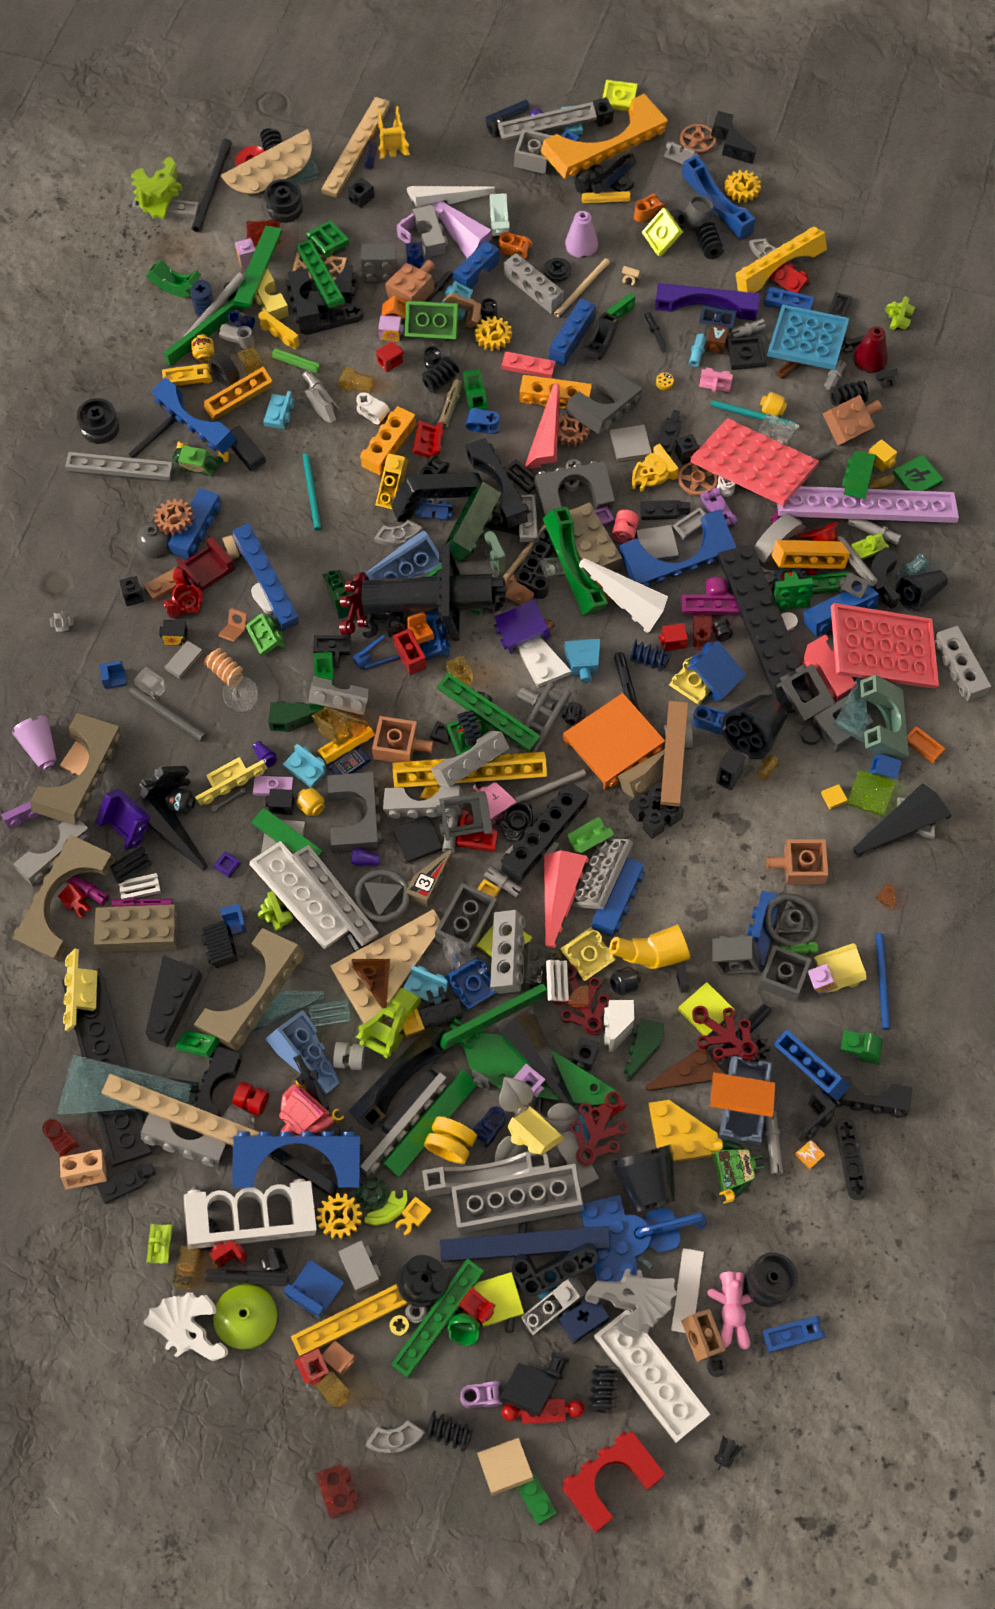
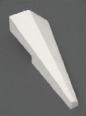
M407 187V192L411 201H414L415 206L419 207L444 200L449 205L494 194L495 188Z
M585 558L582 559L579 566L581 568L584 567L591 574V578L594 581L597 580L603 586V590L622 609L625 608L633 616L632 619L635 622L638 621L644 627L646 633H649L662 614L668 596Z

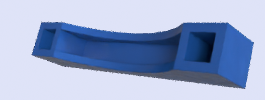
M697 155L683 161V178L699 195L705 196L713 202V211L740 240L752 234L755 218L746 208L733 204L724 196L711 177L706 164Z
M166 377L151 391L155 396L153 400L160 407L164 405V409L171 416L175 414L177 421L182 425L184 423L187 424L186 428L193 434L196 432V436L203 443L207 441L209 443L208 446L214 452L218 450L223 455L237 440L233 433L222 423L202 421L189 415L184 406L183 394Z
M247 523L234 529L233 539L256 576L281 630L284 631L298 624L299 616L251 525Z

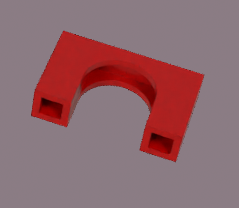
M625 1431L615 1438L616 1444L611 1448L608 1445L597 1453L600 1457L594 1462L591 1459L580 1467L582 1471L575 1476L572 1473L563 1481L565 1484L562 1487L563 1492L594 1534L613 1519L612 1515L598 1498L594 1487L595 1477L603 1467L610 1464H620L627 1467L646 1491L665 1476V1473L632 1431L628 1434Z

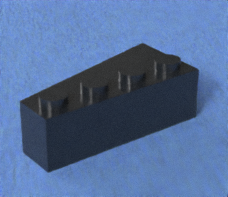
M163 955L145 1032L149 1041L168 1047L202 979L199 969Z

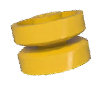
M436 1117L432 1125L434 1133L428 1134L424 1146L433 1154L457 1164H465L469 1156L467 1148L473 1147L477 1138L476 1133L457 1121L445 1117Z

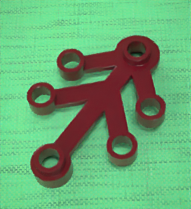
M359 572L354 575L353 581L345 582V590L347 592L355 591V593L350 596H342L340 599L341 607L351 606L347 620L341 621L339 624V631L342 635H351L355 632L353 621L356 611L358 626L360 628L368 626L366 624L367 617L363 616L364 608L361 603L363 581L369 580L365 572Z
M567 964V972L572 973L568 977V983L576 1000L569 998V1001H553V1003L558 1006L564 1004L582 1011L584 1017L572 1014L570 1010L565 1009L561 1012V1020L564 1023L573 1022L583 1026L585 1032L589 1035H598L603 1030L601 1016L604 1008L609 1005V997L605 994L599 995L597 998L598 1005L594 1014H592L590 1005L596 990L601 987V980L598 977H592L589 980V988L584 997L575 978L577 975L576 967L573 964ZM593 981L598 982V985L593 986L591 983ZM604 998L607 1002L602 1004L599 1000ZM567 1013L570 1015V1018L565 1019L563 1015ZM594 1023L597 1025V1027L595 1029L590 1028V1024Z
M697 1006L693 1009L692 1018L694 1022L705 1024L720 1035L711 1037L699 1036L697 1046L700 1049H707L709 1045L731 1043L735 1048L723 1049L722 1047H716L713 1050V1058L716 1061H722L725 1057L740 1056L743 1060L749 1061L757 1057L758 1046L751 1041V1022L748 1019H742L739 1022V1030L742 1032L743 1041L736 1037L735 1011L733 1008L728 1007L723 1010V1018L726 1020L727 1030L708 1017V1010L704 1006ZM732 1013V1016H726L725 1014ZM702 1015L704 1018H697V1016ZM747 1024L748 1027L743 1028L742 1025ZM703 1040H704V1041H706L707 1043H706V1044H700V1041H703ZM745 1050H751L752 1052H751V1053H745L744 1051H745ZM721 1052L723 1055L717 1056L716 1053Z
M611 1091L606 1094L604 1098L606 1105L596 1125L591 1113V1105L585 1102L579 1106V1113L583 1115L590 1134L588 1143H586L582 1133V1123L574 1121L570 1125V1131L575 1135L579 1147L576 1151V1160L582 1166H590L595 1162L597 1156L606 1153H616L620 1149V1145L616 1140H611L607 1145L595 1148L598 1140L616 1134L623 1135L629 1129L626 1122H619L616 1126L604 1129L613 1108L618 1107L622 1102V1097L617 1091ZM609 1097L615 1098V1104L609 1102ZM585 1105L588 1107L589 1110L587 1113H584L582 1111V1106ZM574 1124L579 1125V1131L573 1129ZM620 1124L625 1126L624 1132L619 1131L618 1127ZM611 1143L616 1145V1150L610 1149ZM583 1152L589 1154V1159L586 1160L582 1157Z

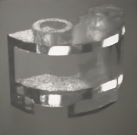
M768 413L759 425L758 430L759 433L786 445L798 430L799 425L790 421L784 423L779 417Z

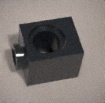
M607 97L592 101L597 116L595 120L597 126L613 123L614 110Z
M361 177L348 188L349 201L362 208L374 198V186Z
M693 434L676 439L675 453L681 464L691 462V457L700 448Z
M137 576L119 580L126 606L144 602Z
M270 789L269 796H266L265 806L269 808V812L278 815H293L295 800L293 790Z
M580 1036L572 1063L585 1071H591L599 1050V1043ZM586 1052L590 1057L583 1059L580 1057V1054Z

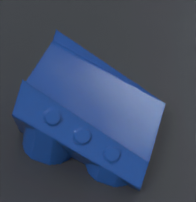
M478 956L444 976L466 1010L496 993L490 987L491 975L487 971V966Z

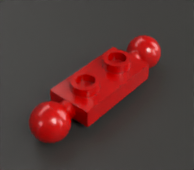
M552 1398L548 1400L540 1417L509 1404L503 1407L502 1416L509 1422L515 1421L518 1417L522 1416V1424L566 1422L565 1414H569L572 1418H580L584 1414L585 1408L583 1403L578 1400H573L568 1405H565L564 1398Z

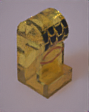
M181 1246L172 1286L190 1290L203 1254L198 1249H188L186 1246Z

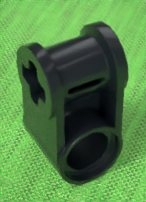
M432 455L421 469L420 475L446 474L450 464Z

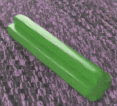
M277 348L272 352L274 359L311 370L314 373H318L320 370V364Z

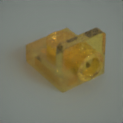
M253 347L237 353L247 375L263 367L259 354Z

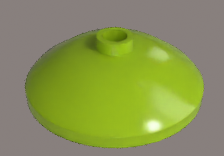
M242 1284L227 1290L218 1300L215 1306L216 1314H213L214 1328L220 1339L228 1346L240 1350L253 1349L266 1342L274 1332L278 1318L277 1307L271 1295L263 1288L252 1284ZM241 1311H247L245 1317H240Z

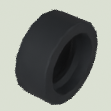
M218 352L209 359L208 363L212 373L223 385L229 387L239 380V371L226 354Z

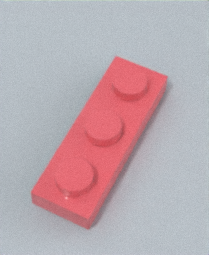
M505 352L502 362L503 370L551 379L556 366V361Z

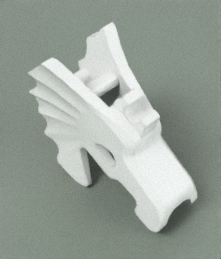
M187 1293L183 1297L173 1296L162 1299L158 1307L149 1310V1316L143 1322L146 1326L158 1331L169 1340L165 1349L170 1350L172 1346L177 1348V1352L174 1354L176 1357L191 1349L211 1361L226 1357L228 1354V1349L222 1343L213 1345L206 1337V1330L194 1320L195 1316L216 1314L215 1304L207 1295H201L197 1298L194 1293ZM189 1331L196 1333L195 1339L190 1336Z

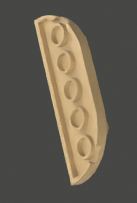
M307 129L221 175L222 179L233 190L254 195L265 192L267 186L275 180L289 179L297 175L305 168L311 155L312 141L309 130Z

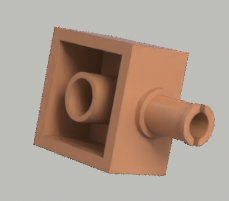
M427 260L420 269L405 263L385 284L388 299L397 295L405 301L424 302L435 290L433 276L429 274L435 268L434 263Z
M858 395L823 413V416L837 445H840L874 428L875 425L870 415L881 411L882 406L878 400L865 406L861 396Z
M380 716L372 747L373 759L393 763L412 761L415 750L432 753L434 742L417 739L418 728L416 721Z
M787 839L783 857L766 856V869H784L786 885L825 884L828 878L826 839Z

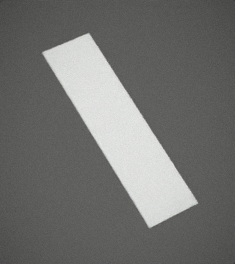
M683 1248L672 1331L685 1333L681 1320L696 1313L704 1254L702 1251Z

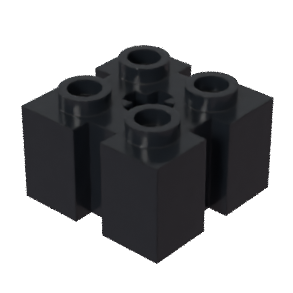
M661 781L648 789L647 796L640 794L629 803V812L637 822L643 821L642 828L651 839L664 832L666 824L671 827L683 818L684 809L681 805H660Z

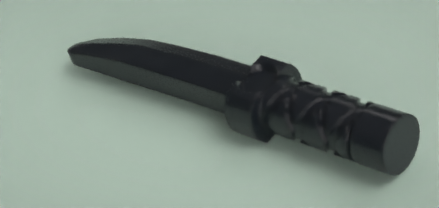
M448 271L439 282L437 281L434 284V292L424 302H430L438 291L444 288V285L453 276L452 272Z
M647 312L644 316L650 326V331L654 333L662 353H665V342L659 331L660 328L655 323L651 313Z

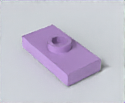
M257 776L254 779L253 795L269 796L270 789L292 790L293 777Z

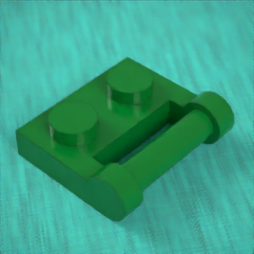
M331 220L308 231L306 234V238L311 240L322 251V255L325 258L330 257L333 252L349 245V239ZM320 235L329 245L325 246L317 236Z

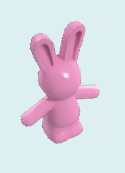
M724 1272L720 1274L722 1293L709 1289L707 1294L709 1297L724 1304L721 1312L723 1327L720 1333L724 1347L726 1348L730 1345L733 1328H735L738 1345L741 1349L746 1350L750 1346V1338L745 1327L746 1312L742 1305L753 1302L748 1294L742 1296L744 1273Z

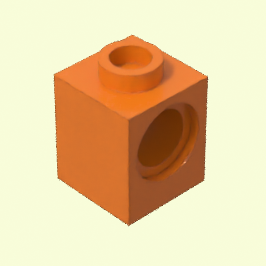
M394 295L383 303L382 316L401 317V320L405 318L406 301Z

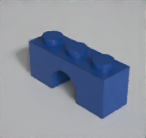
M485 241L453 271L454 282L457 281L472 289L478 283V276L482 269L489 273L499 263V249Z

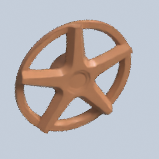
M693 124L682 130L680 143L684 148L695 150L696 153H708L714 147L716 137H712L711 134L704 135L701 132V127L712 133V129L708 126ZM696 127L692 135L685 133L687 129ZM683 137L691 140L688 146L684 143ZM713 138L712 144L707 147L704 141ZM698 144L703 149H693V147Z
M691 462L684 465L678 474L679 485L689 495H700L703 492L708 493L716 487L718 481L717 474L710 471L703 472L698 469L696 464ZM692 465V474L683 475V470ZM714 474L715 480L711 486L705 479ZM681 479L692 482L689 489L685 487ZM698 485H702L707 489L700 492L695 491Z

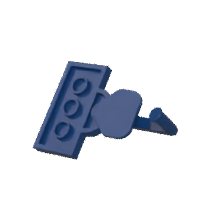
M621 1195L584 1203L585 1211H581L585 1228L608 1226L610 1249L598 1250V1259L596 1264L593 1265L597 1281L619 1282L626 1269H630V1274L636 1276V1271L638 1270L636 1257L643 1255L649 1247L659 1253L674 1250L680 1244L679 1228L695 1225L698 1229H705L707 1226V1219L704 1213H696L675 1219L674 1213L668 1208L650 1211L644 1220L635 1215H625Z

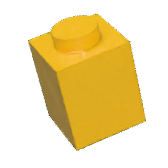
M882 439L869 449V453L876 454L874 466L881 472L887 468L890 469L896 463L897 451Z

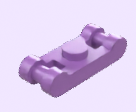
M718 487L713 488L708 493L703 492L700 494L701 500L709 513L721 509L724 518L726 517L727 526L738 524L736 516L730 511Z

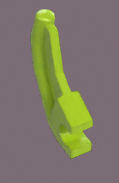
M403 1190V1197L401 1199H397L395 1191H392L386 1205L382 1209L368 1213L364 1218V1222L378 1226L388 1224L402 1215L408 1203L407 1190Z

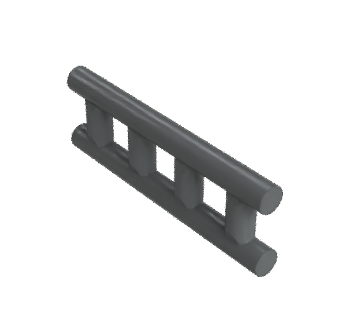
M550 681L524 724L528 728L540 733V739L529 753L540 750L572 694L568 690H565L563 695L554 691L555 684ZM548 697L559 701L554 710L544 706ZM539 712L549 717L544 727L534 722ZM513 743L512 745L516 749H519L520 747L515 743Z

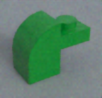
M476 369L463 372L464 390L469 409H488L481 370Z
M332 652L313 653L314 676L332 680V685L335 686Z
M844 1030L840 1052L859 1055L858 1061L878 1065L881 1058L883 1040L873 1033L865 1032V1034Z

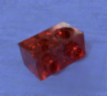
M338 1464L316 1473L330 1519L356 1510L355 1504L358 1503L355 1490L350 1491L348 1482L352 1481L348 1468L343 1469L342 1464ZM339 1474L341 1477L340 1482L335 1486L330 1485V1476ZM339 1496H346L347 1504L342 1508L337 1507L336 1499Z

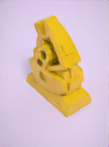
M660 443L653 448V454H649L645 457L643 463L638 462L632 472V489L635 490V486L640 484V491L643 492L646 486L659 485L668 479H678V467Z

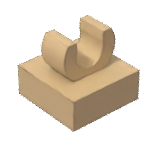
M624 266L622 270L624 275L622 279L623 284H626L627 279L630 278L632 279L631 286L634 287L636 284L635 279L640 280L642 273L640 270Z

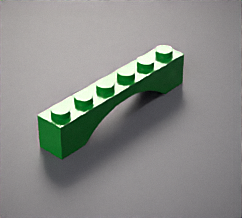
M568 507L554 508L543 518L544 524L582 615L596 614L608 602L602 588L589 577L584 567L581 568L579 566L581 561L575 543L574 521Z

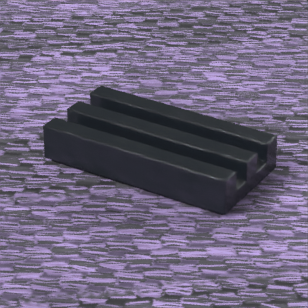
M836 292L827 314H832L839 297L841 300L835 315H839L843 302L846 299L847 302L841 314L842 317H845L852 297Z
M517 459L506 467L508 477L529 494L532 489L536 488L535 482H531L525 477L526 475L534 481L535 475ZM514 466H516V467H517L520 471H522L523 473H521V472H519L517 469H515Z
M139 847L110 866L117 883L121 884L152 864L148 860L149 857L145 853L144 847ZM141 855V857L137 858V859L134 860L133 862L128 863V862L131 861L132 859H134V858H136L137 856ZM125 865V867L117 871L118 868Z

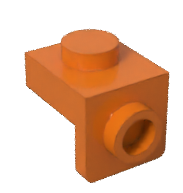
M424 612L408 617V629L411 630L418 644L434 639V633L426 622V614Z

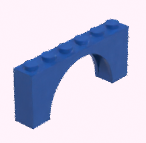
M721 509L704 514L700 519L703 527L702 544L698 553L686 561L679 563L660 561L651 556L642 547L638 538L621 544L618 550L629 578L648 587L651 582L656 581L660 583L667 580L666 577L673 575V577H677L683 574L684 570H696L700 568L699 565L704 563L710 565L716 562L719 552L736 548Z
M238 1131V1135H233L232 1188H254L256 1172L266 1156L281 1146L293 1143L310 1145L324 1153L334 1167L338 1187H359L360 1136L355 1135L354 1131H343V1135H334L333 1131H323L322 1135H313V1131H302L301 1135H292V1131H281L280 1135H271V1131H259V1135H250V1131Z

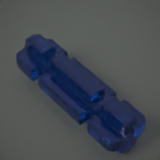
M370 140L368 142L366 159L364 161L366 169L373 168L377 149L376 141Z

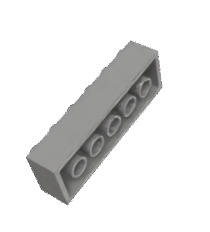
M576 1164L451 1187L457 1228L460 1234L585 1211Z

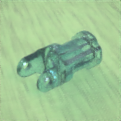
M921 554L916 555L911 563H907L897 572L896 578L899 579L903 575L918 574L919 571L929 565L928 560Z

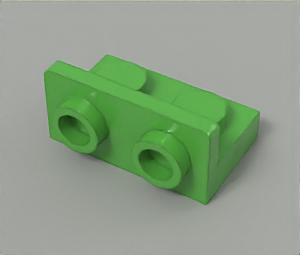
M261 613L245 626L259 653L264 656L276 646L283 648L286 645L283 641V634L275 626L277 625L275 619L272 616Z
M597 817L567 833L566 836L574 852L582 853L613 836L614 833L611 828L604 826L600 817Z

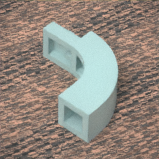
M506 193L489 194L492 236H499L503 232H509Z

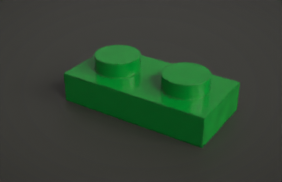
M630 292L609 308L606 313L621 319L622 316L634 309L636 296Z
M185 1030L175 1047L180 1052L210 1058L219 1044V1040L214 1036Z
M532 1473L533 1481L516 1488L537 1525H540L557 1514L535 1473Z

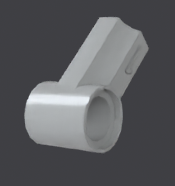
M222 324L220 327L219 337L221 339L238 343L243 349L253 347L255 341L250 327L241 326L239 328L229 324Z

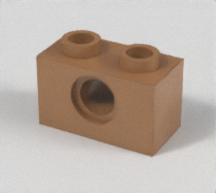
M710 1309L692 1314L681 1320L696 1362L726 1351Z

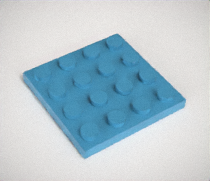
M782 304L767 356L835 370L849 318Z

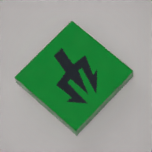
M923 454L893 471V474L907 491H929L942 484L944 480Z

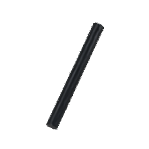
M173 414L167 418L128 455L131 458H135L177 420L175 418L176 415Z

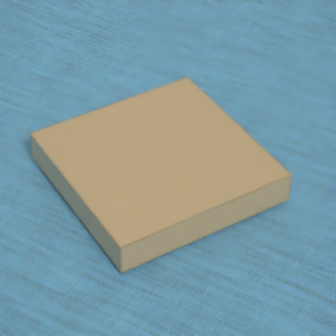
M519 1438L477 1453L492 1496L534 1480Z

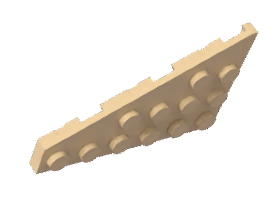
M434 909L330 966L363 1024L372 1019L382 1008L353 970L351 960L390 959L387 1003L390 1002L404 981L410 976L411 967L418 965L423 954L434 942L435 931L441 922Z

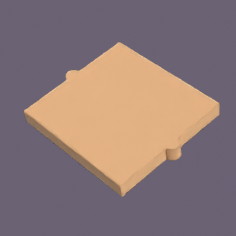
M75 741L61 762L60 767L70 771L72 775H80L89 760V754L85 747L78 741Z

